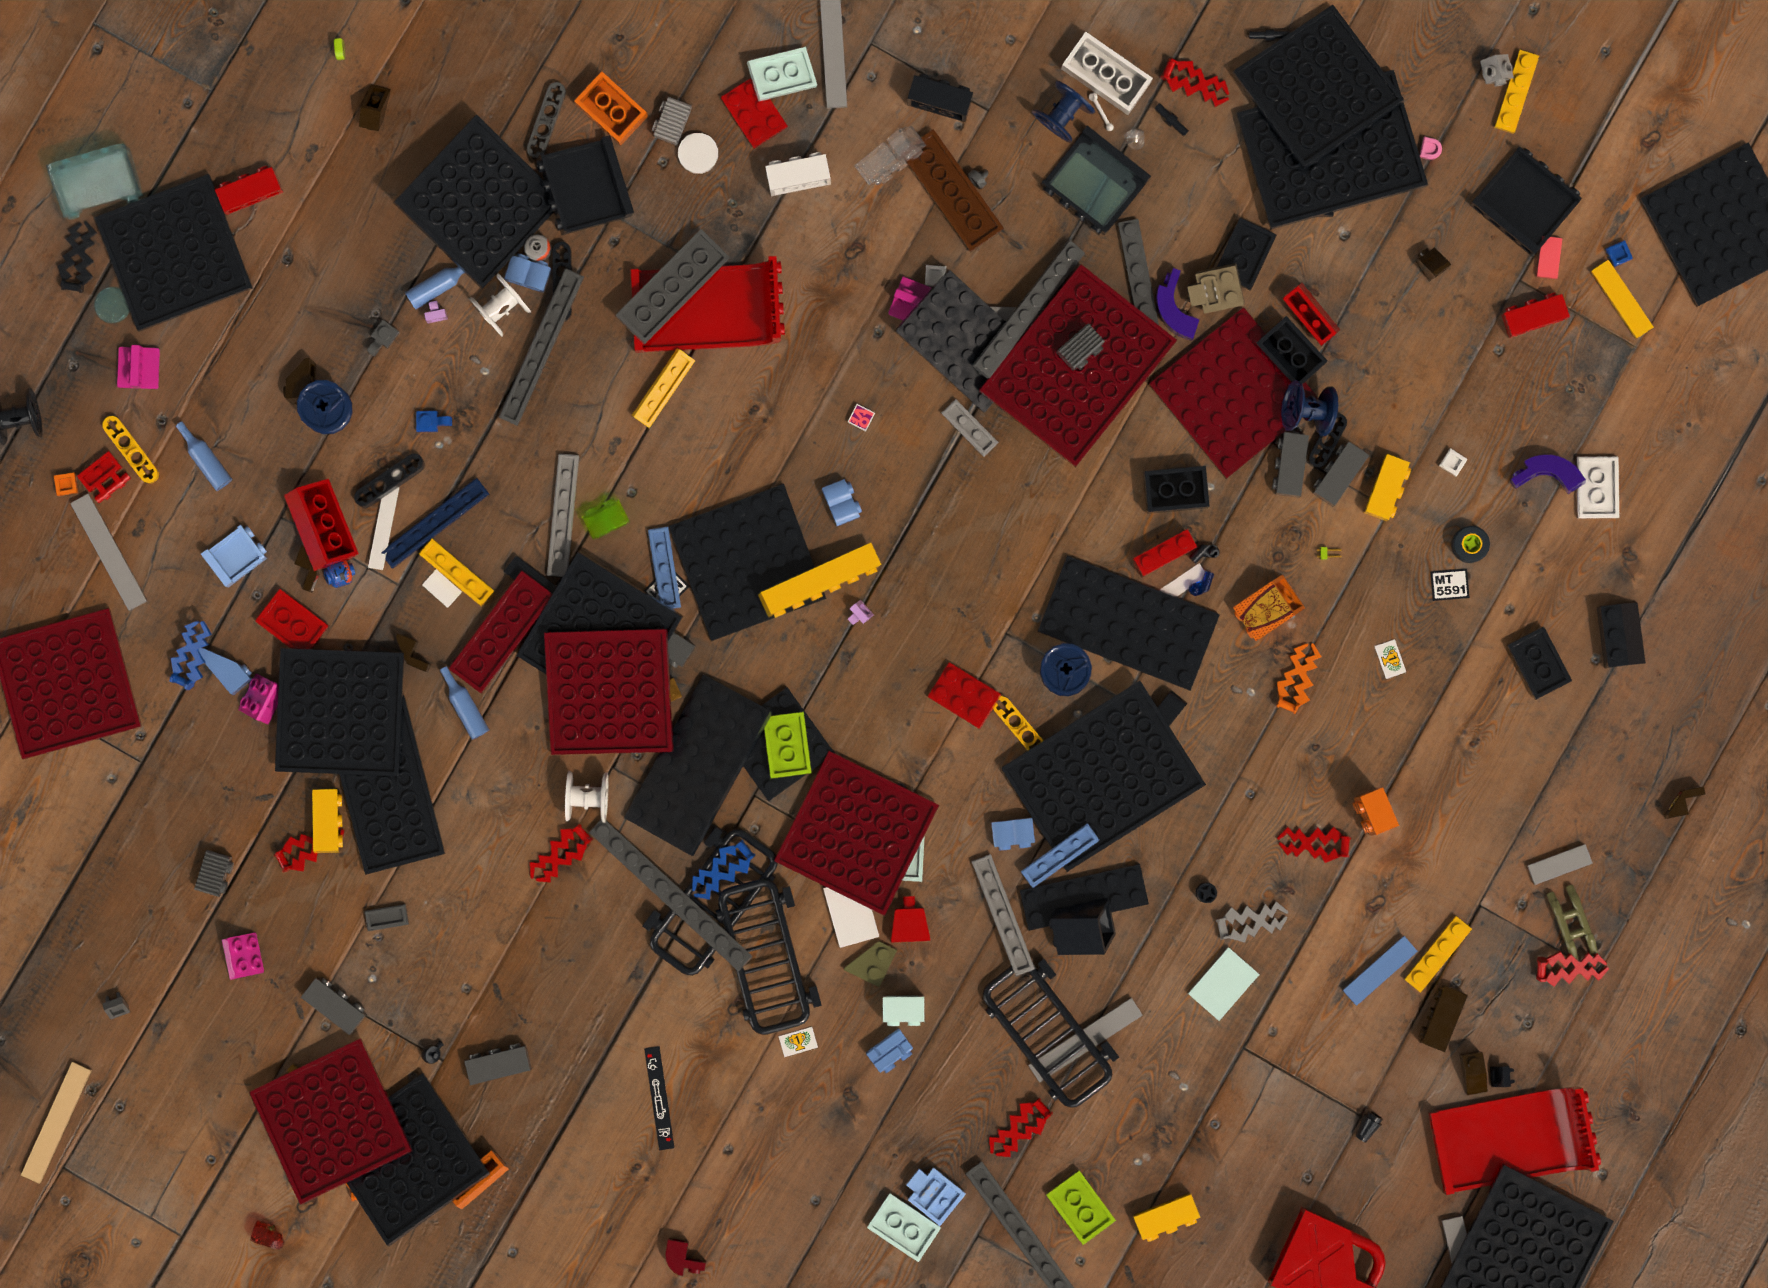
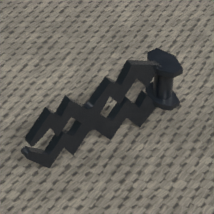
M87 221L84 224L89 233L83 236L76 232L82 226V223H78L68 230L71 236L65 239L73 249L62 256L66 262L58 265L62 278L61 290L83 293L84 285L93 278L85 268L94 263V261L85 253V250L95 245L90 238L96 235L97 232ZM79 237L84 241L80 245L75 242ZM75 255H79L83 260L75 266L81 273L76 276L80 283L66 281L72 277L66 270L76 264L71 259Z

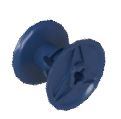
M1056 80L1055 87L1063 97L1057 104H1053L1054 108L1048 115L1038 109H1033L1032 113L1047 129L1064 141L1071 143L1072 137L1064 128L1069 120H1074L1073 115L1078 109L1088 114H1094L1095 110L1075 90Z
M316 380L308 384L300 392L297 400V412L301 420L313 431L321 434H334L343 430L350 422L353 414L349 395L336 383L328 380Z
M1299 381L1291 382L1285 391L1282 402L1281 420L1283 427L1287 431H1291L1298 426L1301 418H1304L1305 421L1314 419L1316 431L1320 436H1327L1331 432L1338 413L1336 389L1333 386H1329L1321 392L1318 399L1314 396L1306 398L1303 385Z
M1063 643L1052 647L1046 652L1041 662L1040 675L1043 684L1050 692L1058 696L1069 697L1078 694L1086 687L1091 677L1092 665L1089 656L1082 648L1074 644ZM1064 665H1067V668L1071 669L1068 675H1065L1063 671H1060L1063 669Z

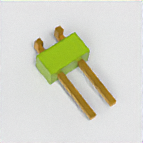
M1327 547L1317 549V551H1320V556H1317V558L1320 557V560H1327L1328 557H1342L1327 556V551H1341V549H1327Z

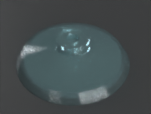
M118 287L103 289L95 299L94 308L96 314L107 323H118L124 320L130 312L122 289Z

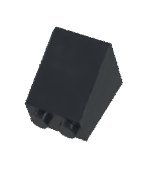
M1109 898L1056 909L1049 920L1050 929H1053L1054 934L1053 945L1056 947L1058 955H1105L1116 935Z

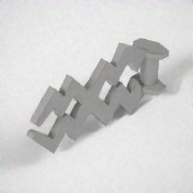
M1277 902L1274 903L1271 910L1264 904L1258 915L1248 906L1245 907L1241 915L1231 907L1223 918L1216 919L1220 940L1230 938L1245 943L1248 934L1255 937L1260 927H1264L1272 934L1275 927L1278 930L1282 929L1287 916L1280 922L1274 917L1271 924L1265 921L1266 916L1268 915L1273 918L1277 909L1285 914H1288V911ZM1247 917L1255 921L1253 929L1246 924L1241 935L1234 928L1231 934L1228 935L1225 920L1229 921L1232 925L1234 920H1236L1242 926Z

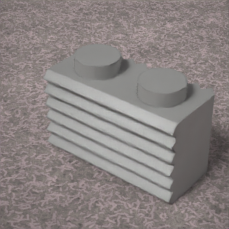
M668 97L667 101L663 100L659 110L662 113L660 120L656 119L652 128L654 137L678 146L692 106Z

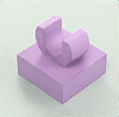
M437 301L429 302L431 312L424 313L427 323L448 320L446 310H440Z
M860 600L850 608L854 614L848 620L852 625L859 620L864 624L874 614Z

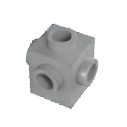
M1508 54L1494 55L1480 61L1483 71L1482 75L1486 84H1494L1495 87L1507 84L1506 80L1514 78Z

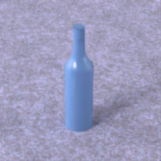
M459 267L444 268L406 291L405 294L413 307L418 309L454 287L460 276L465 272Z
M183 422L178 423L176 427L187 442L188 454L213 488L219 491L228 485L233 479L203 440L195 438Z
M447 666L440 669L449 687V700L470 738L474 740L488 732L489 728L467 689L456 683Z

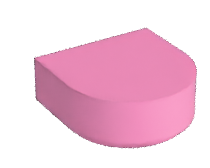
M1423 137L1419 154L1420 158L1428 160L1438 158L1442 152L1441 143L1436 139Z

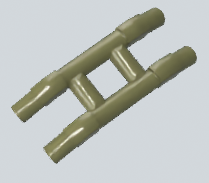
M1569 885L1566 887V890L1574 907L1573 909L1563 912L1554 892L1548 893L1547 898L1555 914L1568 953H1571L1579 961L1573 939L1584 936L1591 956L1598 953L1580 898L1574 886ZM1577 916L1581 928L1570 932L1566 920Z

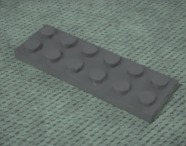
M700 229L615 317L645 345L730 257Z

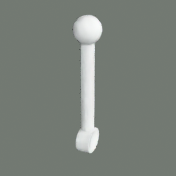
M1094 92L1089 94V99L1096 105L1106 124L1107 131H1112L1114 126L1108 121L1097 101V94Z

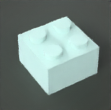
M883 996V1022H887V1026H900V1022H908V1026H920V1022H924V996Z

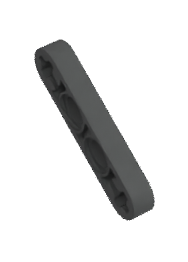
M555 82L550 84L545 94L527 145V152L533 159H538L541 153H544V155L546 153L566 97L565 87L561 83ZM557 87H559L560 92H562L561 95L558 94L556 97V102H559L558 105L554 102L548 101V98L553 100L554 94L551 91L552 89L556 90ZM547 106H553L556 109L555 114L551 117L544 114ZM541 125L548 126V134L544 136L539 135L537 132L538 127ZM534 137L546 140L545 143L540 142L539 147L542 151L533 154L534 152L531 147H536L538 142Z

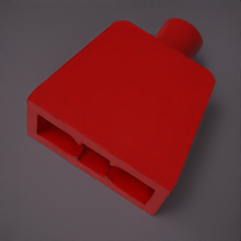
M904 896L903 909H895L891 943L930 941L924 908H916L915 896Z

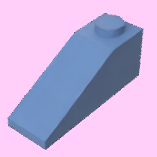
M202 647L199 648L205 664L231 695H235L252 680L250 676L252 672L245 664L241 666V664Z

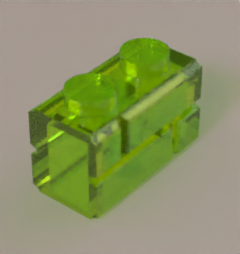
M612 498L603 503L604 507L598 510L594 507L585 512L586 516L582 518L593 540L631 523L620 500L615 501Z

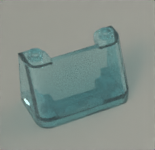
M125 144L109 146L53 162L46 166L64 218L68 217V220L80 217V213L87 208L119 199L131 203L138 201V197L143 196L131 150Z

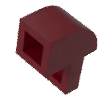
M669 1238L666 1248V1262L674 1273L683 1276L685 1268H688V1272L695 1274L705 1271L707 1261L686 1258L689 1241Z

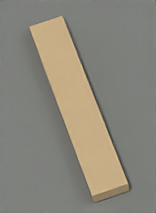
M75 1062L71 1063L21 1176L39 1184L42 1182L90 1076L91 1069Z

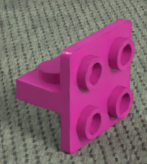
M903 277L895 292L888 314L904 320L931 290V287Z
M140 345L119 347L117 387L158 389L160 349L143 348Z
M256 673L249 683L245 696L240 701L238 710L257 721L269 724L278 706L279 684Z
M256 933L222 940L230 980L264 973Z

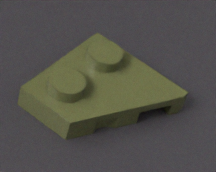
M878 941L847 965L844 970L880 987L897 950Z

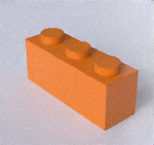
M491 1150L481 1159L490 1175L452 1202L456 1207L463 1209L509 1170L497 1153Z

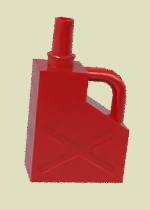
M1301 1207L1267 1282L1275 1288H1377L1386 1265L1385 1255L1381 1247L1373 1240ZM1353 1245L1367 1251L1373 1258V1267L1366 1282L1356 1277Z

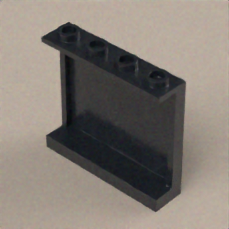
M610 135L602 137L599 141L546 155L544 153L539 155L536 161L539 173L542 172L543 188L545 192L549 193L550 199H548L550 210L555 213V227L557 231L560 230L561 235L629 218L634 214Z
M1518 147L1487 186L1472 201L1470 206L1530 256L1534 257L1578 205L1582 197H1580V192L1572 186L1569 188L1564 184L1565 180L1560 175L1552 174L1544 162L1536 161L1528 149Z

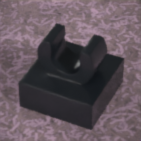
M1491 1066V1087H1511L1515 1080H1510V1072H1514V1069L1509 1066Z

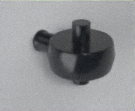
M438 1041L436 1045H426L421 1052L422 1059L428 1064L436 1063L441 1055L440 1048L444 1044Z

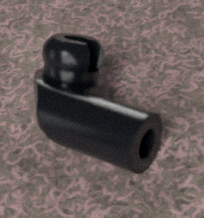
M1201 544L1189 556V559L1196 564L1202 557L1217 558L1220 550L1213 544Z

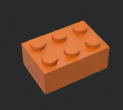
M602 71L574 100L575 105L620 146L648 117L647 112Z
M1383 787L1375 788L1354 797L1355 802L1352 803L1356 814H1361L1363 819L1360 822L1362 829L1365 833H1369V836L1378 835L1399 826Z

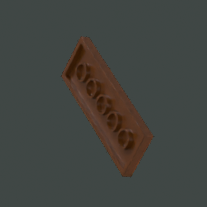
M934 129L900 152L970 253L1004 230L999 220Z

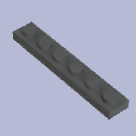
M1139 220L1119 222V233L1133 305L1159 325Z

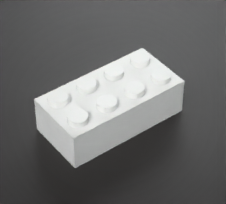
M1087 32L1084 33L1061 68L1127 115L1132 111L1153 79Z

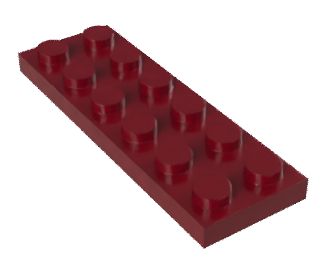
M521 571L449 667V670L482 694L540 617L553 593L527 573Z

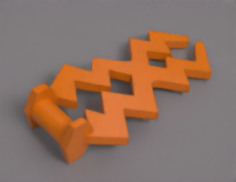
M1313 643L1311 648L1314 655L1305 658L1307 664L1303 666L1298 659L1306 656L1302 650L1308 647V644L1293 649L1296 655L1289 657L1295 669L1283 674L1286 680L1277 682L1279 699L1276 707H1281L1296 714L1300 706L1310 701L1304 690L1312 687L1313 683L1306 673L1318 668L1313 661L1321 658ZM1294 675H1299L1303 682L1293 687L1299 695L1293 697L1297 704L1283 700V697L1289 696L1284 687L1295 684L1291 677Z

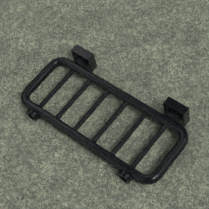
M715 827L705 840L704 844L711 848L714 845L716 848L700 870L709 871L713 866V858H719L720 856L719 848L728 847V844L734 837H741L770 860V864L765 872H762L752 863L749 864L750 868L761 875L759 879L766 878L773 881L776 878L773 875L778 866V863L774 861L776 854L745 830L735 828L722 837V831ZM736 852L735 857L746 860L744 857H742L740 854ZM718 865V870L722 873H728L727 870ZM735 877L737 884H743V882ZM692 879L683 892L700 908L718 920L716 913L691 896L693 893ZM763 887L748 890L749 893L740 905L728 897L726 901L736 909L748 906ZM654 909L642 925L648 931L651 928L654 929L650 937V947L653 952L685 975L693 976L698 974L704 967L708 969L715 960L712 955L716 950L709 946L703 955L667 929L668 925L677 915L672 909L668 911L663 920L659 918L661 913ZM745 911L734 913L730 917L733 927ZM663 932L700 958L694 967L685 966L658 945V939Z
M766 878L724 889L718 898L719 909L715 910L718 922L723 921L725 931L735 940V934L779 923L783 939L750 947L746 950L751 952L784 943L788 959L744 970V968L740 971L736 970L746 1009H742L744 1020L749 1021L752 1029L761 1035H768L805 1024L810 1016L809 1004L813 1003L814 1008L822 1006L816 985L809 986V992H805L782 905L784 904L787 905V908L795 906L790 885L782 887L783 892L779 893L776 884ZM760 887H767L770 890L771 900L728 911L726 904L728 896ZM774 904L777 919L733 930L730 919L731 914ZM786 963L790 964L793 979L749 990L745 974ZM795 983L799 999L758 1010L754 1009L751 994ZM800 1003L802 1009L800 1017L766 1027L759 1025L756 1014Z
M1045 959L1038 963L1040 966L1038 969L1035 968V970L1029 972L1033 977L996 1005L991 998V992L1014 974L1011 965L984 987L983 1000L988 1006L985 1011L991 1019L997 1018L1049 1086L1050 1090L1047 1092L1053 1100L1059 1099L1064 1106L1070 1108L1078 1107L1111 1081L1113 1075L1112 1068L1107 1061L1111 1059L1114 1062L1119 1056L1107 1040L1100 1045L1103 1049L1099 1051L1051 989L1045 978L1048 977L1051 980L1056 976V973ZM1036 981L1045 995L1009 1022L999 1008ZM1046 998H1049L1058 1011L1022 1038L1012 1024ZM1061 1014L1070 1028L1034 1054L1025 1043V1040ZM1073 1030L1083 1044L1047 1071L1037 1057ZM1086 1047L1095 1058V1061L1059 1087L1050 1073ZM1099 1063L1104 1070V1077L1076 1099H1069L1062 1090Z

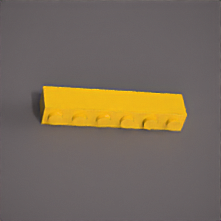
M869 543L759 593L758 596L767 616L774 615L777 618L785 614V609L793 607V610L805 605L803 601L811 598V601L823 597L822 593L827 590L832 593L840 589V584L847 582L849 585L860 580L858 576L864 573L866 576L878 572L877 568L881 563L872 543Z

